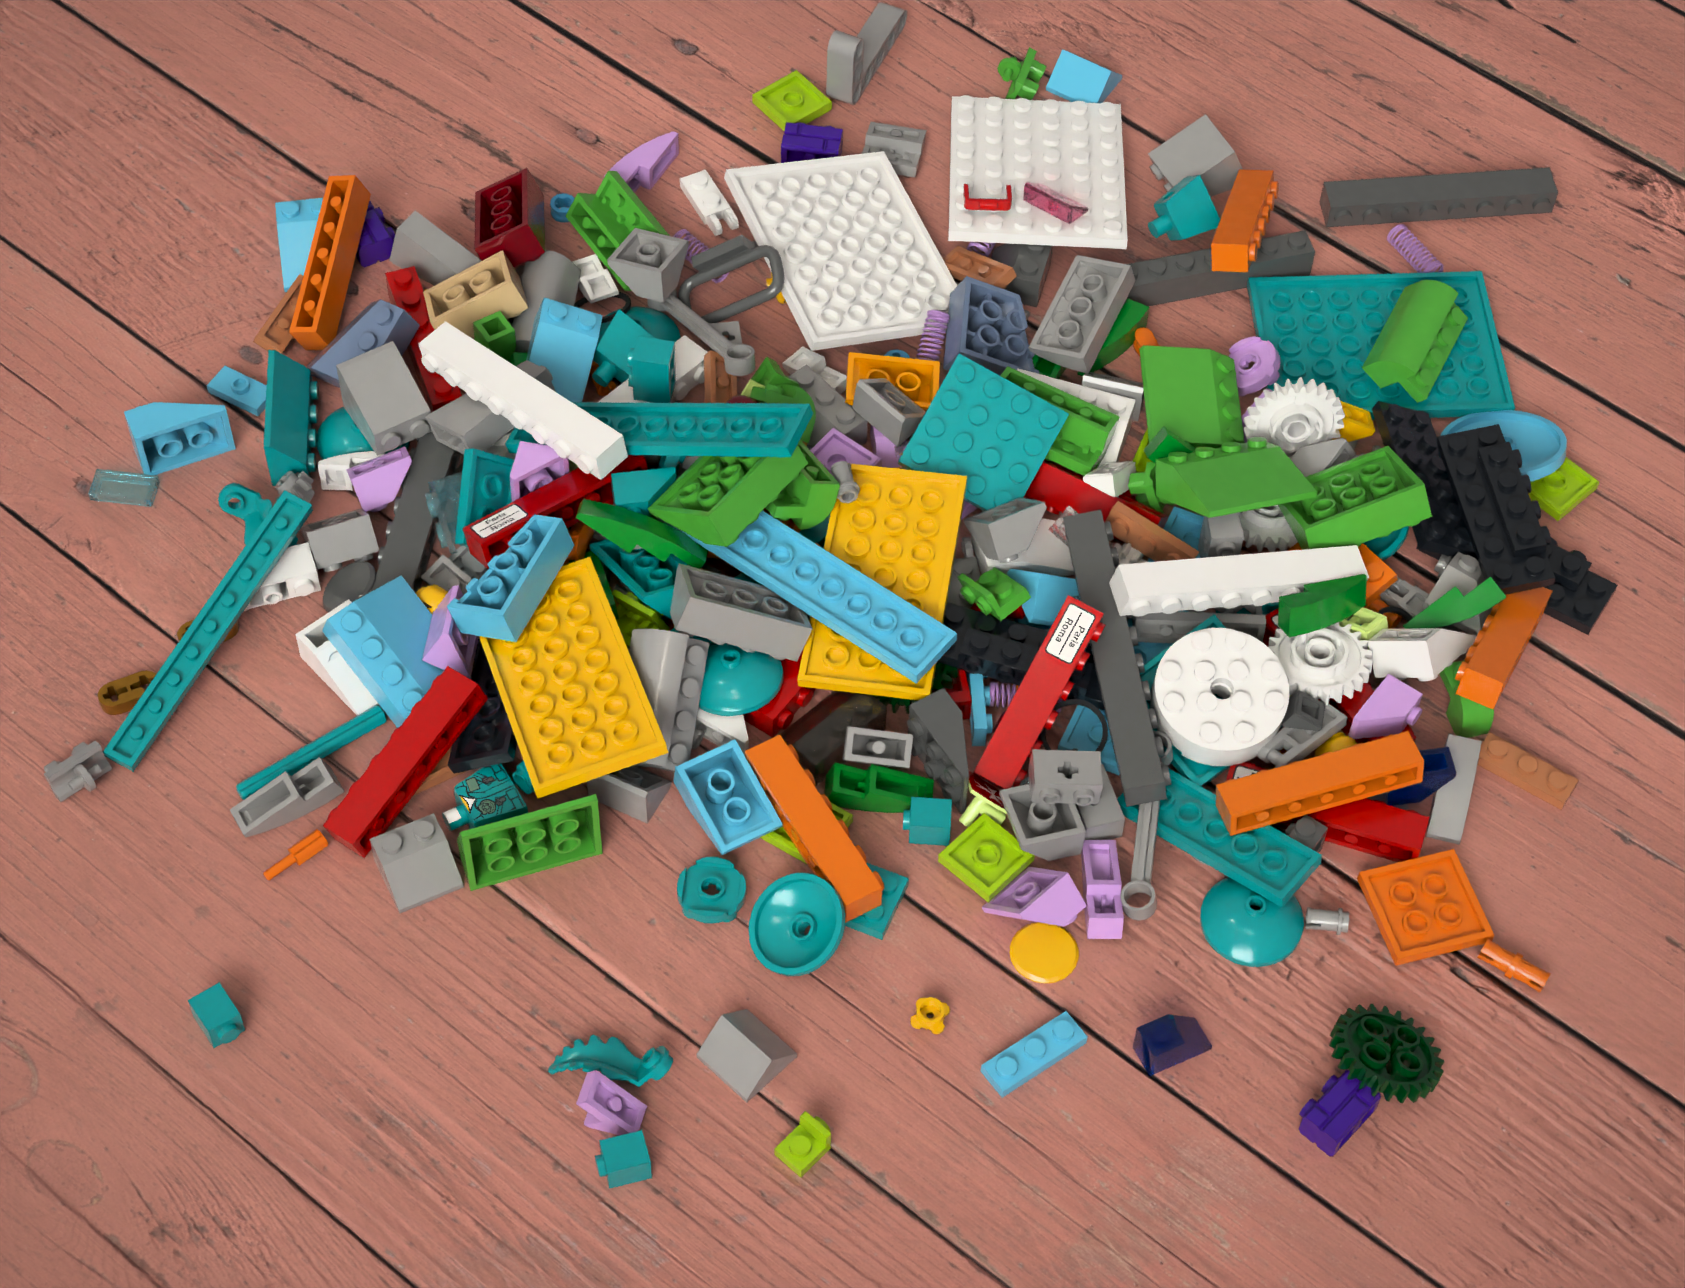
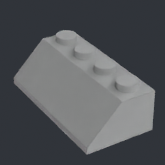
M680 563L677 567L670 610L676 631L687 634L689 637L696 635L707 638L719 645L727 643L738 646L750 653L757 651L769 654L777 660L788 659L798 661L812 631L811 624L804 611L765 586Z

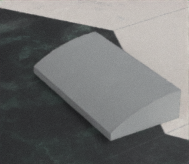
M1076 255L1028 347L1030 352L1057 365L1088 374L1136 281L1131 265Z

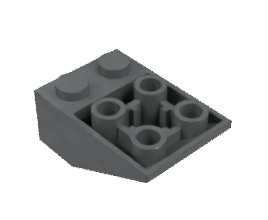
M942 688L910 705L907 726L908 734L913 735L911 754L920 758L928 777L936 780L942 788L944 798L952 799V805L954 804L960 814H963L966 810L969 782L962 711L946 690Z

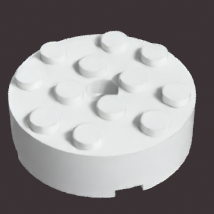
M1207 628L1182 637L1166 651L1158 665L1151 689L1150 708L1155 710L1158 724L1157 730L1165 733L1170 738L1171 744L1182 752V756L1204 765L1232 766L1258 756V751L1278 733L1289 703V684L1281 662L1264 643L1249 634L1234 629ZM1215 694H1217L1219 697H1222L1223 699L1217 698Z

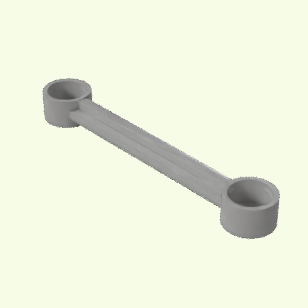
M676 288L664 303L647 299L649 308L669 312L724 358L725 371L728 374L744 376L755 370V351L753 347L746 344H733L679 300Z
M1153 731L1154 737L1161 736L1162 744L1167 748V751L1164 753L1165 756L1159 757L1161 766L1169 765L1173 759L1171 740L1165 733ZM1160 800L1139 804L1131 882L1127 883L1121 891L1123 911L1133 920L1148 919L1155 913L1157 908L1155 890L1151 885ZM1135 893H1145L1151 897L1150 902L1144 907L1134 908L1127 904L1128 898Z

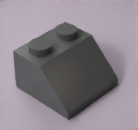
M1003 244L993 250L991 259L1013 267L1017 277L1007 285L1005 290L1019 294L1023 305L1038 306L1051 265L1053 246Z

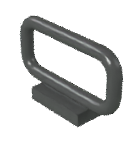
M741 234L691 257L692 266L699 273L690 276L682 283L678 292V299L692 309L690 293L693 288L760 258L767 257L770 261L773 276L772 283L768 288L704 315L701 318L708 323H718L773 299L782 290L784 270L780 254L774 247L768 245L757 246Z

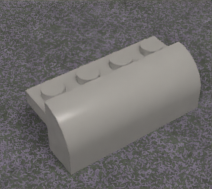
M545 250V253L535 261H526L524 266L521 265L515 269L520 277L529 307L519 316L507 319L515 330V352L528 353L534 319L543 298L571 306L575 304L581 269L564 255L550 250Z
M633 629L629 654L669 753L632 766L654 767L675 772L676 766L689 761L709 649L708 642L693 639L687 634L673 631Z

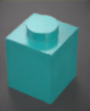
M911 797L910 810H904L903 830H909L908 843L948 846L951 831L952 799Z
M220 982L188 1000L194 1019L213 1048L222 1043L232 1042L241 1032L245 1031L240 1012Z
M642 1130L599 1140L601 1154L595 1155V1162L599 1177L606 1176L609 1189L652 1178L651 1161Z

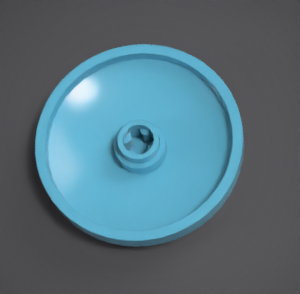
M1516 410L1472 413L1451 422L1441 433L1442 436L1499 424L1505 442H1510L1512 450H1519L1522 458V467L1519 470L1521 475L1527 474L1530 481L1552 474L1560 468L1566 458L1567 439L1564 432L1550 420L1532 413Z

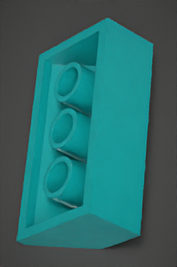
M268 350L264 451L272 486H276L277 482L288 471H292L294 474L304 471L310 477L311 472H316L315 453H311L312 448L317 447L316 429H312V424L318 423L317 405H313V400L319 399L318 382L312 381L310 369L276 350Z
M608 539L590 544V550L643 603L672 620L670 610L676 571L679 563L687 565L684 561L671 553L666 561L662 562L643 548L634 549L629 554Z

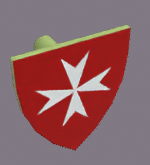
M969 771L968 788L975 797L961 815L959 821L969 827L979 814L985 813L1001 825L1007 813L999 795L1000 791Z

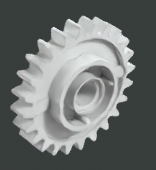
M1300 377L1296 384H1292L1287 379L1283 387L1274 383V391L1272 392L1264 389L1265 397H1255L1256 407H1248L1249 416L1244 417L1246 425L1244 432L1247 442L1248 438L1264 437L1267 439V442L1280 446L1286 455L1290 457L1300 447L1330 441L1332 438H1340L1341 435L1338 429L1344 428L1342 419L1345 417L1340 399L1336 397L1333 389L1327 390L1325 383L1317 386L1314 379L1304 384L1302 377Z
M1278 505L1239 512L1246 548L1256 545L1258 552H1261L1264 547L1268 548L1270 552H1274L1276 548L1286 551L1288 546L1291 548L1298 542Z
M1340 622L1326 628L1290 638L1282 629H1276L1275 637L1269 638L1268 648L1277 656L1286 672L1289 696L1298 689L1315 699H1321L1325 705H1328L1330 698H1333L1338 703H1341L1342 695L1350 699L1353 698L1354 690L1361 692L1363 683H1368L1373 664L1371 660L1372 650H1368V640L1360 641V631L1351 633V624L1340 627Z

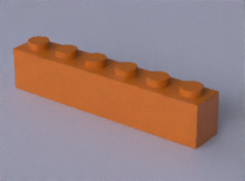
M1239 169L1211 243L1212 271L1248 272L1251 262H1256L1257 249L1261 248L1262 236H1265L1266 223L1270 221V211L1274 210V201L1278 198L1279 183L1274 181L1273 170Z
M356 175L329 176L289 331L305 350H323L337 334L371 197L370 192Z
M1541 587L1506 594V599L1493 606L1490 615L1488 614L1482 630H1479L1474 644L1471 645L1465 660L1462 661L1457 671L1455 680L1460 681L1456 691L1457 695L1494 709L1543 616L1552 590Z
M1408 731L1391 734L1381 739L1367 743H1358L1349 748L1326 752L1317 757L1294 761L1288 765L1270 770H1261L1256 774L1238 779H1229L1224 783L1216 784V807L1230 836L1421 783L1423 780L1424 759Z
M778 735L746 750L745 757L783 824L782 827L813 874L829 882L840 895L845 910V923L881 906L882 890H884L882 878L878 872L870 870L866 864L867 859L864 851L859 845L854 846L849 838L850 834L843 820L836 819L832 813L833 809L828 797L825 794L820 795L816 789L812 773L808 769L804 770L793 745H787L782 736Z

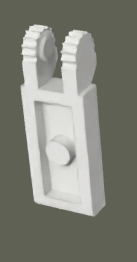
M706 169L680 178V188L714 236L720 235L723 232L719 221L722 218L730 229L739 228L737 216Z

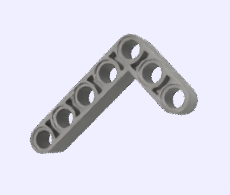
M879 2L857 37L838 30L833 32L827 49L826 95L828 97L851 105L857 103L901 34L907 19L906 10Z

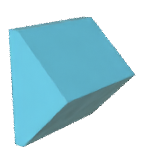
M1062 49L1047 83L1046 91L1070 102L1103 103L1122 80V75Z
M1011 568L1007 572L1008 576L1024 586L1031 596L1028 601L1021 605L1029 623L1052 626L1068 595L1080 601L1076 579Z

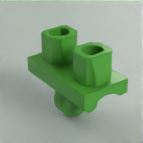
M1029 47L1024 61L1020 63L1016 57L1004 58L999 62L997 69L1002 79L1006 82L1012 80L1005 99H1015L1018 95L1032 100L1039 87L1037 83L1042 78L1046 66L1034 60L1037 51Z
M1154 462L1146 463L1145 472L1130 473L1128 487L1131 494H1136V501L1163 514V508L1166 504L1175 505L1156 496V464Z

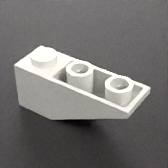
M308 542L290 546L285 550L244 611L321 591L316 566Z

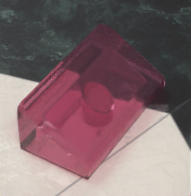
M1027 182L1024 185V201L1068 224H1071L1088 212V207L1043 184Z

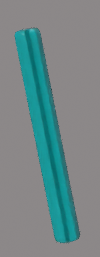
M378 705L374 706L236 785L239 796L242 800H245L285 771L292 776L318 757L322 759L386 722L384 711Z

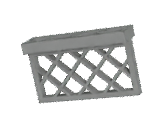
M1252 604L1240 605L1231 609L1224 607L1215 608L1220 613L1187 610L1188 612L1177 611L1172 614H1165L1163 612L1149 613L1140 617L1132 615V626H1135L1138 642L1175 643L1215 614L1226 628L1244 632L1263 642L1266 617L1262 614V606ZM1245 608L1252 614H1237V612Z

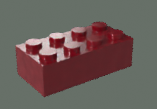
M528 168L475 192L474 249L482 261L503 250L515 268L526 261H535L545 253L544 195Z

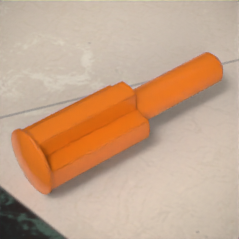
M318 829L314 830L288 849L289 855L263 873L264 877L267 880H271L295 862L299 866L328 846L325 836Z

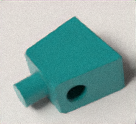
M1201 176L1185 177L1154 203L1158 218L1149 222L1148 228L1155 238L1166 233L1171 241L1183 240L1217 228L1220 217Z
M620 309L598 343L593 361L599 367L592 374V378L603 387H606L613 378H616L621 383L629 378L632 367L627 366L628 353L630 348H635L638 336L655 338Z

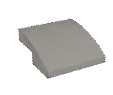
M870 122L862 154L884 151L897 175L916 177L927 130Z
M460 546L449 558L442 555L421 578L428 585L435 584L441 586L448 592L452 586L459 585L464 595L467 592L466 586L473 578L479 580L488 569L470 554L469 547Z

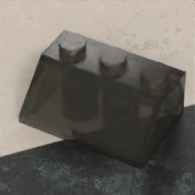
M833 691L779 735L782 736L787 745H793L798 754L800 765L804 770L808 769L812 773L817 786L826 779V774L835 762L839 764L846 762V760H843L847 726L885 731L887 707L873 695Z

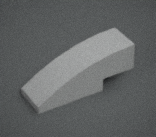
M1448 734L1435 785L1426 837L1460 844L1482 741Z
M318 757L292 776L285 771L234 806L230 811L243 835L250 837L296 820L325 805L345 791L331 767Z

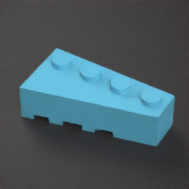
M534 514L507 543L509 548L499 556L495 555L488 562L489 569L479 580L473 578L466 586L467 592L460 600L454 598L447 605L460 633L517 642L574 547L572 538L562 518Z

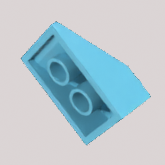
M323 198L275 203L285 292L289 290L299 274L304 276Z
M543 298L534 319L526 360L538 366L542 365L549 370L553 377L551 382L556 393L570 402H582L599 338L603 315Z
M153 402L124 411L134 451L145 478L236 449L225 405Z
M736 739L675 767L673 780L687 808L721 855L783 826Z

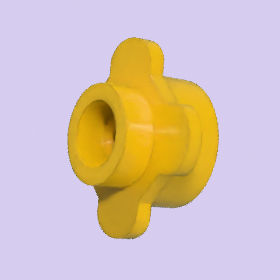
M919 998L916 1001V1014L910 1020L912 1027L915 1029L925 1028L931 1030L933 1034L942 1033L945 1028L943 1024L944 1018L950 1012L949 1006L936 998ZM927 1014H933V1017L928 1018Z

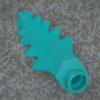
M237 483L226 485L218 496L219 506L223 511L244 520V544L247 545L271 510V500L262 499L260 493ZM232 498H237L240 501L230 502L229 500ZM297 536L294 537L288 547L298 545Z
M591 1035L587 1045L581 1039H576L573 1043V1048L565 1046L562 1056L557 1055L555 1057V1061L548 1068V1072L553 1075L566 1069L573 1071L583 1068L584 1072L597 1070L601 1071V1074L610 1080L629 1081L640 1087L650 1078L655 1081L660 1080L671 1068L673 1058L669 1055V1050L666 1047L659 1046L656 1049L654 1047L650 1048L640 1059L635 1057L625 1044L616 1037H610L607 1043H603L597 1035Z

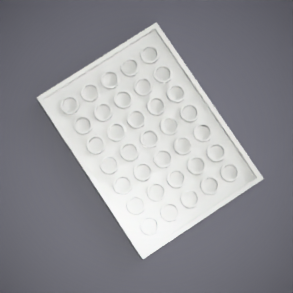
M968 95L952 96L948 241L1127 249L1128 236L1121 104H1113L1111 102L1085 103L1083 101L1064 102L1053 99L1043 101L1028 100L1026 98L1001 99L999 97L979 98ZM968 184L969 198L1006 199V185H1011V209L1008 211L965 209L963 185Z
M884 151L726 169L724 179L757 245L772 246L780 254L784 270V285L781 292L811 351L921 335L924 333L922 329L925 328V319L928 317L927 311L937 310L948 314L950 293L957 287V284ZM764 257L767 265L771 270L769 259L767 257ZM928 319V321L930 322H937L932 319ZM926 329V330H925V331H927V332L937 333V332L931 331V330H929V329Z

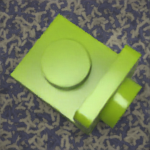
M804 1111L800 1115L799 1125L774 1149V1155L801 1178L831 1149V1130L823 1119L818 1116L813 1118L808 1112Z

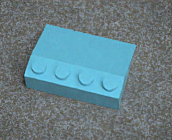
M402 575L353 601L327 619L322 630L397 728L410 715L413 706L425 696L431 688L434 679L444 671L422 661L432 614Z

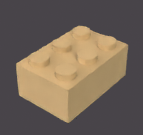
M503 250L423 291L430 323L435 330L446 321L471 338L474 337L473 322L498 311H501L506 319L514 318L529 308L520 277Z

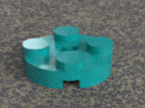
M719 857L701 858L696 861V865L691 866L688 870L686 867L681 872L677 882L678 902L682 907L684 916L702 923L733 921L737 916V912L744 905L746 898V881L743 874H740L729 860ZM709 885H716V890L720 892L715 895H707L702 890H707Z

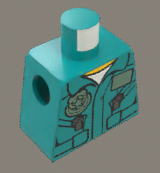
M496 764L483 767L454 787L457 806L443 812L442 816L449 831H453L466 824L472 829L526 814L528 809L503 765Z

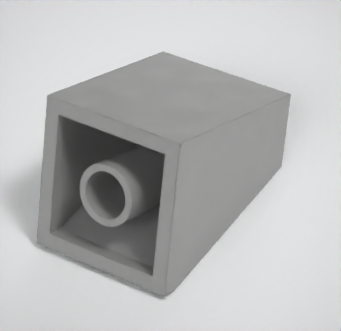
M1206 114L1148 153L1153 163L1149 168L1158 181L1163 178L1167 183L1164 185L1166 192L1185 177L1200 175L1210 197L1231 190L1239 169L1243 170L1235 151Z
M393 341L336 365L343 407L377 456L432 432L426 419L431 410Z

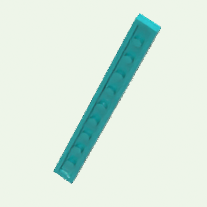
M285 490L283 491L103 751L105 757L134 772L312 513V504Z

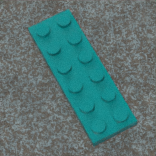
M1169 769L1171 785L1165 786L1167 799L1160 800L1157 836L1281 908L1321 864V854L1270 825L1230 836L1216 807V795ZM1122 793L1117 798L1122 813L1126 818L1137 823L1139 805L1126 807L1124 794Z

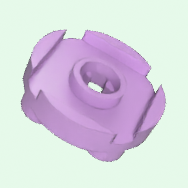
M1255 336L1238 341L1228 350L1231 353L1229 357L1234 359L1239 396H1246L1247 394L1257 392L1278 380L1280 355L1270 341H1263L1260 337ZM1251 361L1255 363L1250 369L1245 370L1249 366L1248 363Z

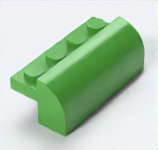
M617 171L607 172L596 194L577 193L566 214V218L625 291L632 290L609 267L607 259L635 228L670 236Z
M1422 280L1404 288L1362 366V369L1380 389L1399 382L1417 403L1427 399L1468 319L1463 311L1454 303L1459 293L1452 287L1436 280Z
M1007 366L1000 375L1001 377L1069 413L1045 459L1083 476L1098 468L1110 445L1120 417Z
M800 440L798 446L808 464L799 472L798 478L789 483L779 493V497L765 508L773 518L781 521L791 519L800 530L818 525L831 513L837 499L840 483Z

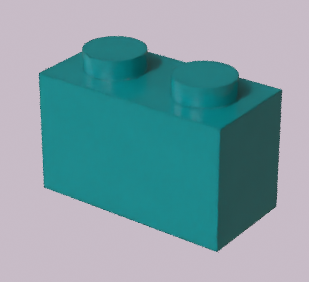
M638 336L635 348L629 349L627 366L632 367L629 373L628 386L633 387L634 400L671 403L676 384L675 341Z

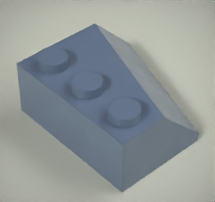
M966 276L950 293L948 311L950 320L947 323L943 369L949 371L958 354H961L999 376L1007 366L1015 370L1022 369L1039 374V370H1035L1032 360L1035 354L1030 352L1028 348L1029 344L1025 331L1028 325L1020 295Z
M381 299L374 301L346 326L306 367L310 369L311 376L340 388L336 365L391 341L395 343L402 356L420 325L404 309Z

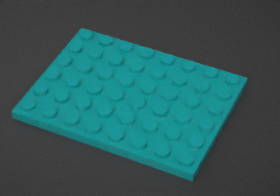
M1482 271L1248 278L1247 290L1256 337H1260L1263 341H1270L1279 352V378L1275 383L1281 387L1285 386L1287 379L1292 384H1296L1300 377H1302L1304 384L1314 379L1317 386L1325 383L1327 390L1333 389L1340 401L1370 411L1372 420H1375L1372 408L1378 401L1396 404L1417 411L1420 410L1428 413L1430 418L1462 417L1472 413L1515 410ZM1422 280H1436L1449 285L1459 293L1454 303L1463 311L1468 319L1427 399L1417 403L1399 382L1380 389L1362 369V366L1404 288ZM1274 384L1267 385L1265 389L1274 391Z

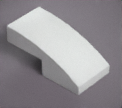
M596 254L572 261L581 269L578 287L590 303L619 294L608 269L603 268Z
M803 346L782 363L783 368L790 375L808 365L839 394L846 390L847 376L826 366L824 356Z
M374 451L357 452L320 460L318 462V470L322 490L353 491L354 487L346 469L382 456L385 452L378 456Z

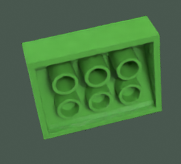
M1143 345L1139 348L1149 443L1163 426L1196 448H1219L1224 442L1245 443L1234 359L1211 349Z
M1264 437L1248 438V442L1241 444L1238 442H1224L1219 448L1197 447L1195 452L1192 453L1170 452L1168 457L1156 459V496L1208 518L1317 497L1316 489L1280 446L1267 442V439Z
M798 445L791 457L700 456L648 510L650 514L705 544L727 547L738 539L739 534L749 524L758 519L759 513L768 504L774 502L779 497V493L789 483L798 478L799 472L808 462Z
M1389 446L1307 476L1306 479L1317 491V497L1278 505L1302 550L1353 545L1359 547L1364 542L1377 537H1386L1393 531L1406 526L1417 525L1422 520L1432 517L1425 484Z
M596 794L461 831L457 838V843L470 891L603 854Z

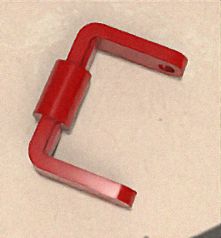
M964 184V208L968 210L1008 211L1012 205L1011 185H1006V199L969 198L968 184Z

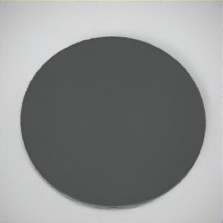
M359 561L340 569L325 588L323 595L324 609L329 613L348 599L353 602L370 593L376 578L373 565L366 561Z

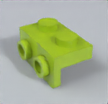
M616 589L612 592L613 597L619 603L617 606L619 619L616 622L628 649L630 648L633 629H660L667 631L670 629L661 619L663 614L648 605L644 606V603L633 593L628 591L625 595Z

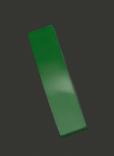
M583 499L579 505L576 515L577 519L629 554L636 545H639L662 562H665L671 553L691 567L700 569L706 562L707 549L693 541L682 531L654 518L619 506Z

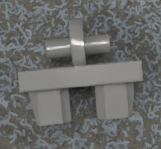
M96 740L89 745L82 742L73 748L72 756L62 762L54 760L44 766V776L55 797L60 802L84 787L91 792L97 788L94 781L112 769L104 756L101 745Z

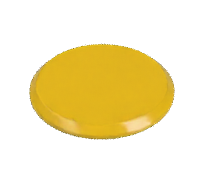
M1040 922L1030 923L1017 931L1010 944V959L1015 969L1025 978L1038 983H1054L1066 978L1075 969L1079 958L1076 940L1062 926Z

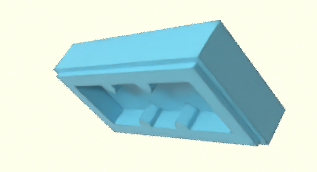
M224 366L207 385L208 393L256 416H259L266 408L267 385L227 366Z

